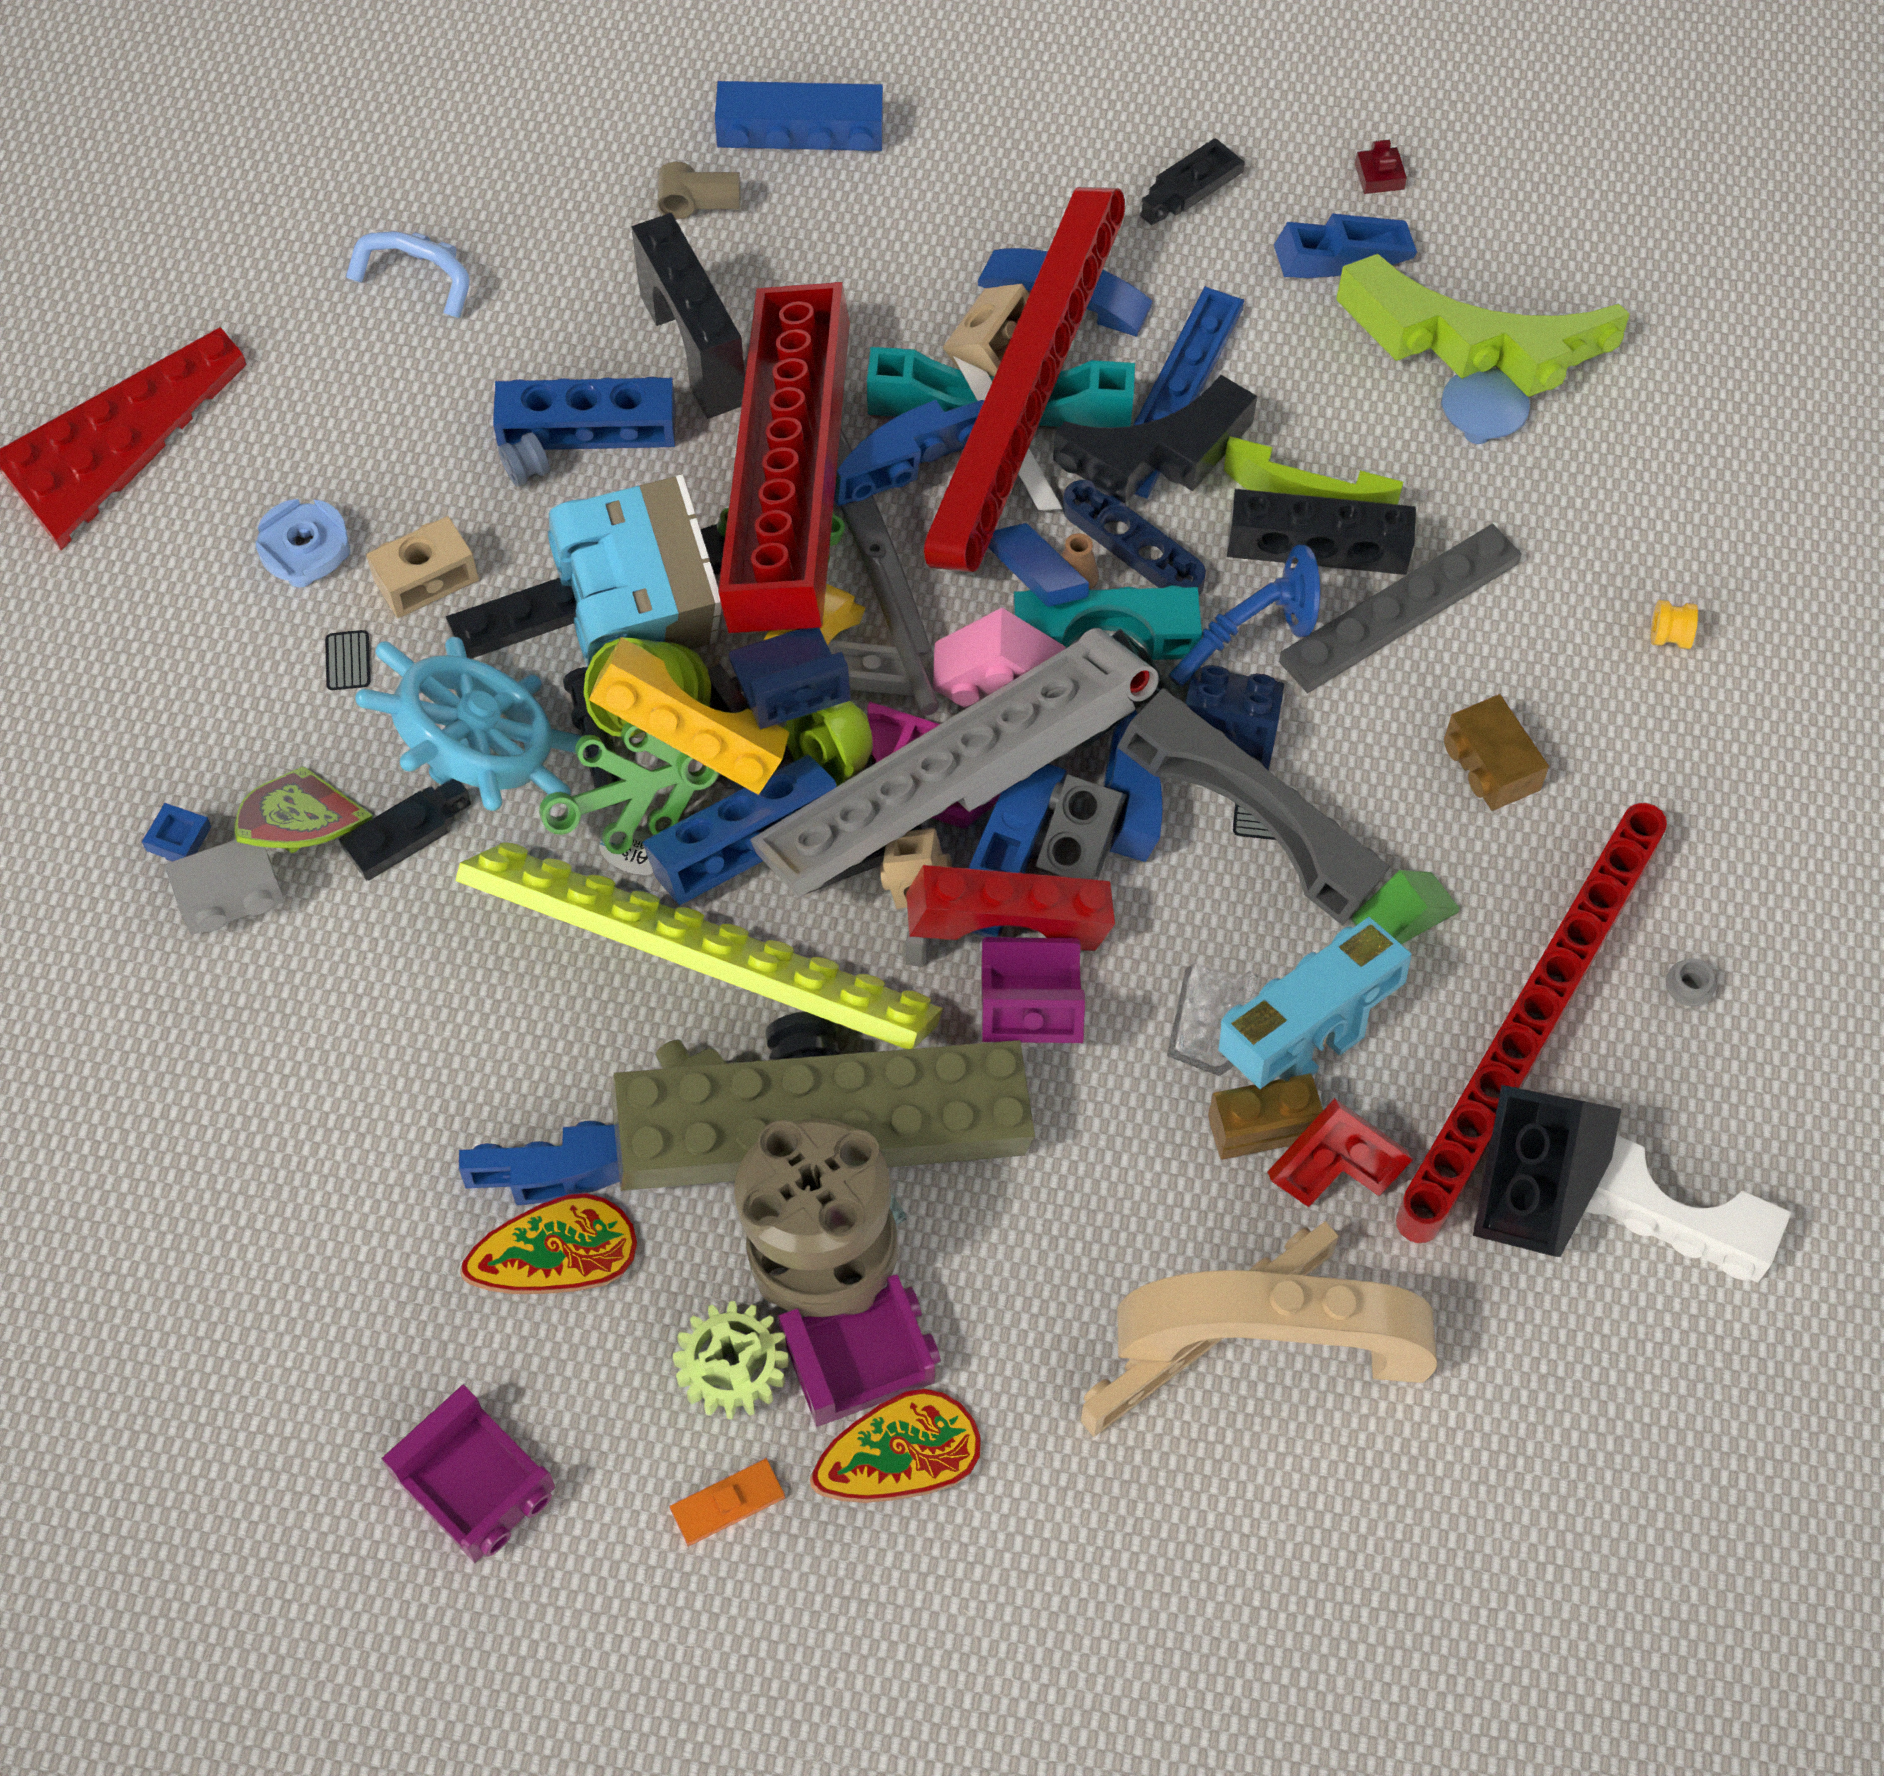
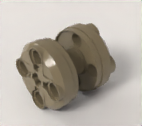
M804 1119L794 1122L777 1120L769 1123L761 1130L758 1141L744 1156L738 1168L734 1184V1195L739 1219L747 1234L746 1249L749 1265L762 1297L768 1302L788 1311L798 1308L801 1315L812 1317H828L843 1313L859 1314L866 1311L873 1305L876 1295L886 1285L887 1277L892 1275L898 1257L897 1229L893 1213L890 1209L891 1186L889 1172L876 1138L867 1131L829 1119ZM782 1152H792L785 1157L776 1156ZM855 1161L866 1162L865 1164H862L860 1166L849 1165L850 1163H853ZM777 1268L788 1269L780 1275L769 1274ZM856 1277L861 1279L853 1285L842 1283L848 1278Z

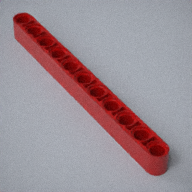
M1077 187L1074 190L927 534L924 545V557L929 568L966 572L978 570L1123 222L1125 198L1121 189Z
M1637 803L1630 806L1624 813L1405 1191L1396 1215V1226L1400 1234L1407 1240L1415 1243H1426L1433 1240L1439 1234L1491 1142L1499 1098L1487 1096L1481 1088H1491L1500 1094L1501 1085L1520 1089L1524 1085L1660 844L1667 827V820L1662 810L1655 805ZM1633 830L1640 831L1644 833L1646 836L1639 835ZM1613 866L1622 867V868L1625 869L1627 872L1619 871V870H1617L1616 868H1614ZM1591 901L1602 903L1606 908L1597 907ZM1570 938L1581 939L1586 945L1576 944ZM1548 974L1558 975L1565 982L1554 981ZM1526 1012L1538 1013L1544 1020L1532 1019ZM1511 1049L1517 1051L1523 1058H1512L1504 1050ZM1466 1126L1472 1128L1479 1137L1471 1138L1465 1136L1458 1127ZM1435 1167H1448L1454 1171L1456 1177H1444L1436 1171ZM1411 1207H1425L1431 1211L1434 1217L1429 1219L1418 1217Z

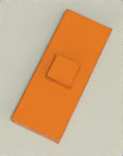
M767 1458L670 1505L669 1508L689 1547L785 1499V1494Z

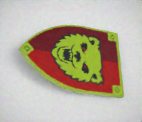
M302 766L258 786L242 800L235 820L236 841L239 843L268 848H284L290 853H295L301 847L322 844L346 834L370 821L373 815Z

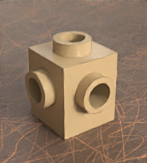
M935 828L908 831L903 837L886 845L884 859L880 865V876L884 890H891L896 909L907 908L906 893L923 865L953 867L950 855L942 854Z

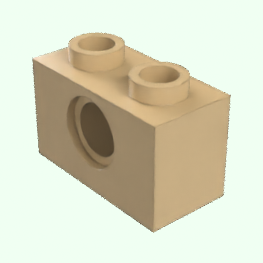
M1023 284L985 288L943 346V349L957 369L960 370L954 357L986 371L989 376H995L1029 297V293Z
M449 516L435 522L426 523L418 530L397 540L383 543L377 549L366 554L373 580L397 619L479 581L473 553Z

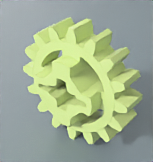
M730 1301L727 1313L719 1314L718 1309L712 1304L708 1306L709 1319L706 1321H702L694 1315L690 1318L693 1334L679 1332L677 1336L679 1346L685 1350L673 1353L675 1367L682 1369L676 1374L679 1387L690 1386L687 1391V1398L691 1404L700 1401L702 1398L705 1399L704 1408L707 1415L711 1416L718 1406L725 1408L727 1419H733L736 1407L743 1406L749 1415L755 1414L754 1401L759 1398L767 1404L773 1402L772 1392L769 1388L770 1385L783 1387L785 1384L784 1374L778 1370L789 1367L788 1353L779 1351L786 1346L785 1335L783 1332L772 1334L775 1329V1322L771 1315L759 1322L757 1320V1306L751 1304L745 1314L738 1313L735 1301ZM735 1330L744 1331V1332H747V1333H749V1334L745 1335V1334H742V1333L737 1332V1331H735ZM711 1337L712 1341L708 1349L699 1353L703 1344ZM733 1354L734 1358L739 1360V1363L730 1366L729 1362L724 1359V1356ZM764 1366L759 1377L751 1383L750 1379L755 1369ZM717 1384L730 1390L718 1389L713 1387V1385Z

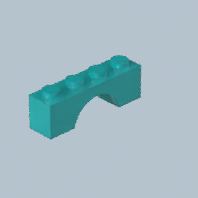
M1173 585L1165 588L1137 589L1135 587H1121L1119 589H1089V596L1084 599L1047 607L1031 590L1014 591L1013 615L1056 640L1066 648L1091 629L1099 628L1105 631L1116 632L1122 629L1128 636L1142 644L1152 660L1183 659L1202 637L1198 587L1183 588Z

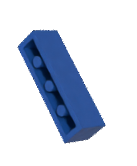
M717 81L715 106L717 148L882 151L883 84Z

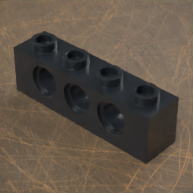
M1235 489L1229 522L1227 557L1286 563L1289 553L1294 546L1307 545L1314 553L1317 565L1320 567L1407 575L1415 544L1416 506ZM1295 557L1291 564H1297L1298 559Z

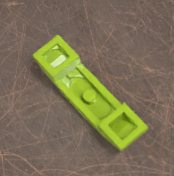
M1229 437L1223 470L1247 490L1397 505L1399 503L1403 481L1361 470L1356 484L1271 462L1273 447Z

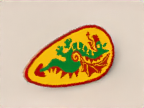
M588 1193L568 1194L542 1203L489 1232L471 1249L463 1260L460 1274L463 1280L470 1285L488 1291L507 1294H550L601 1287L621 1278L633 1263L637 1238L634 1226L624 1211L606 1198Z
M929 1389L905 1391L879 1404L834 1438L819 1457L810 1475V1484L813 1490L821 1496L839 1501L858 1503L893 1501L931 1494L953 1487L971 1474L980 1457L981 1437L974 1418L960 1402L943 1392Z

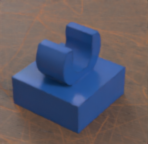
M164 803L143 838L142 844L147 852L173 862L196 854L212 826L208 817Z

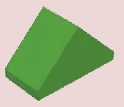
M1399 870L1353 914L1352 921L1355 925H1358L1370 917L1400 944H1403L1457 914L1460 908L1432 872Z

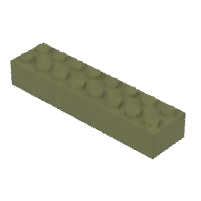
M1020 1040L616 1072L613 1074L611 1098L621 1191L735 1181L738 1168L744 1156L758 1141L761 1130L769 1123L777 1120L794 1122L804 1119H829L867 1131L876 1138L879 1150L888 1168L1025 1156L1035 1138ZM782 1152L776 1156L785 1157L792 1152ZM855 1161L853 1163H850L849 1165L860 1166L862 1164H865L866 1162Z

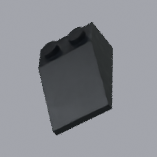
M1501 1085L1473 1236L1554 1257H1561L1612 1160L1622 1109Z

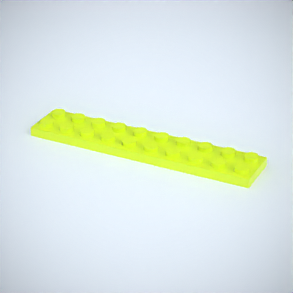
M500 843L459 864L455 880L457 882L904 1049H914L938 1026L943 1008L930 1004V998L924 994L908 990L900 993L884 987L885 982L878 977L869 974H857L854 976L839 970V965L832 960L822 957L808 959L793 953L794 948L786 943L775 940L762 942L749 937V932L740 926L733 924H721L719 926L704 920V915L694 909L685 907L673 909L660 904V899L653 894L643 891H633L630 893L616 888V883L610 878L600 875L584 876L571 871V865L564 861L551 858L541 860L527 855L528 850L518 844Z

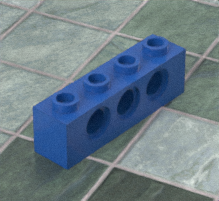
M606 377L601 379L572 380L566 378L557 380L516 379L512 381H495L493 426L498 446L504 443L513 445L521 441L522 435L533 432L544 450L675 447L676 403L673 377L621 379Z
M808 754L774 772L759 795L747 788H743L642 841L655 878L680 906L763 862L756 854L750 839L836 788L835 780Z

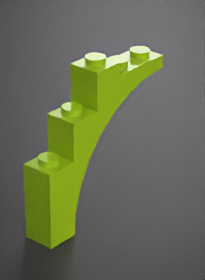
M1379 254L1343 266L1336 298L1343 308L1395 361L1422 353L1431 348L1461 379L1479 371H1488L1492 367L1497 366L1527 397L1546 390L1555 389L1563 384L1568 367L1576 366L1582 361L1603 353L1612 352L1620 347L1630 315L1620 304L1591 312L1559 316L1521 315L1488 310L1456 301L1424 287L1399 272Z

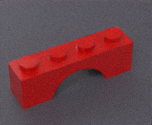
M923 865L906 893L909 937L958 940L964 935L979 929L1010 925L1034 929L1042 933L1046 938H1078L1081 950L1096 951L1115 925L1111 883L1105 880Z

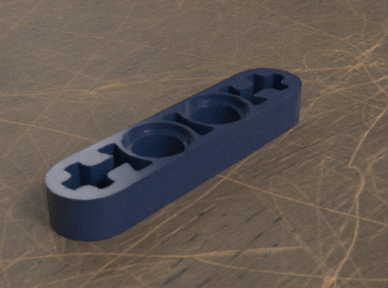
M1077 480L1066 487L1063 497V513L1071 523L1156 587L1165 588L1173 585L1183 588L1198 587L1199 596L1201 595L1204 588L1206 570L1204 564L1198 558L1113 495L1107 496L1096 489L1092 481ZM1087 499L1091 501V506L1085 503ZM1075 500L1082 503L1078 506L1075 504ZM1110 521H1121L1129 529L1125 533L1117 535L1108 532L1104 526ZM1144 546H1155L1161 550L1163 555L1158 559L1148 560L1143 558L1138 551ZM1177 575L1181 578H1185L1188 575H1190L1193 577L1192 581L1189 579H1184L1180 582L1177 580Z

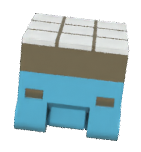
M683 474L588 499L567 501L550 510L549 531L547 532L550 548L561 584L572 586L577 606L574 625L586 667L589 666L592 657L606 643L621 637L682 644L689 649L716 643L722 607L718 593L719 589Z

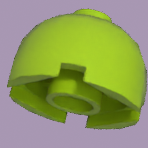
M852 701L786 721V725L782 727L789 731L787 745L794 760L797 761L809 754L835 780L837 787L859 774L865 768L873 749L872 732L868 718Z

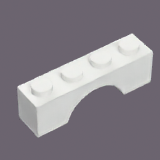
M1618 1135L1616 1136L1612 1160L1585 1210L1592 1214H1605L1621 1221L1627 1229L1638 1235H1652L1670 1243L1676 1251L1687 1257H1701L1719 1265L1731 1277L1740 1280L1750 1279L1757 1283L1771 1266L1792 1213L1743 1190L1732 1200L1716 1207L1696 1208L1681 1204L1662 1192L1651 1178L1646 1165L1645 1147Z

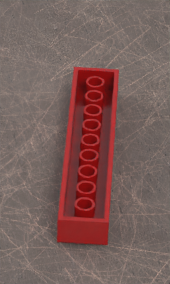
M843 282L756 288L718 590L728 633L822 628L850 329Z

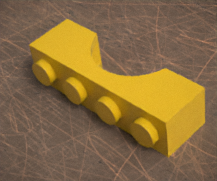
M622 637L599 672L589 697V701L758 795L782 761L789 736V731L778 725L760 730L750 709L738 713H727L712 709L698 702L673 681L663 660Z

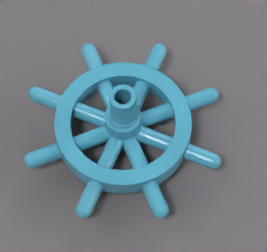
M458 637L447 639L445 643L447 655L432 656L416 663L390 642L383 641L376 646L375 652L377 657L402 676V679L394 694L361 689L356 693L355 701L361 708L391 714L398 733L410 748L409 751L400 757L399 763L403 770L411 772L427 763L430 765L429 774L431 778L441 785L455 779L462 783L479 787L483 806L489 811H496L501 807L502 797L500 790L517 788L530 781L548 795L554 792H564L571 795L569 786L545 768L543 764L551 748L575 753L576 743L582 736L551 729L544 709L533 696L541 688V680L538 676L528 675L517 682L490 665L469 659L466 655L464 643ZM448 689H453V690H455V691H456V695L453 694V693H452L450 690H448ZM423 693L434 703L421 701L419 694ZM504 714L508 719L500 718V716ZM436 724L445 725V728L441 730ZM512 740L523 742L525 751ZM490 748L500 756L491 755Z

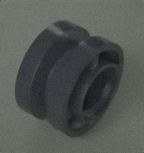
M803 1011L785 1015L770 1023L765 1030L767 1046L772 1050L769 1056L770 1060L840 1055L839 1045L834 1040L836 1037L835 1023Z

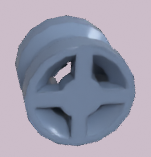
M533 432L522 435L521 441L513 445L504 443L498 446L502 464L516 487L526 484L528 477L535 474L544 476L551 471L545 451Z

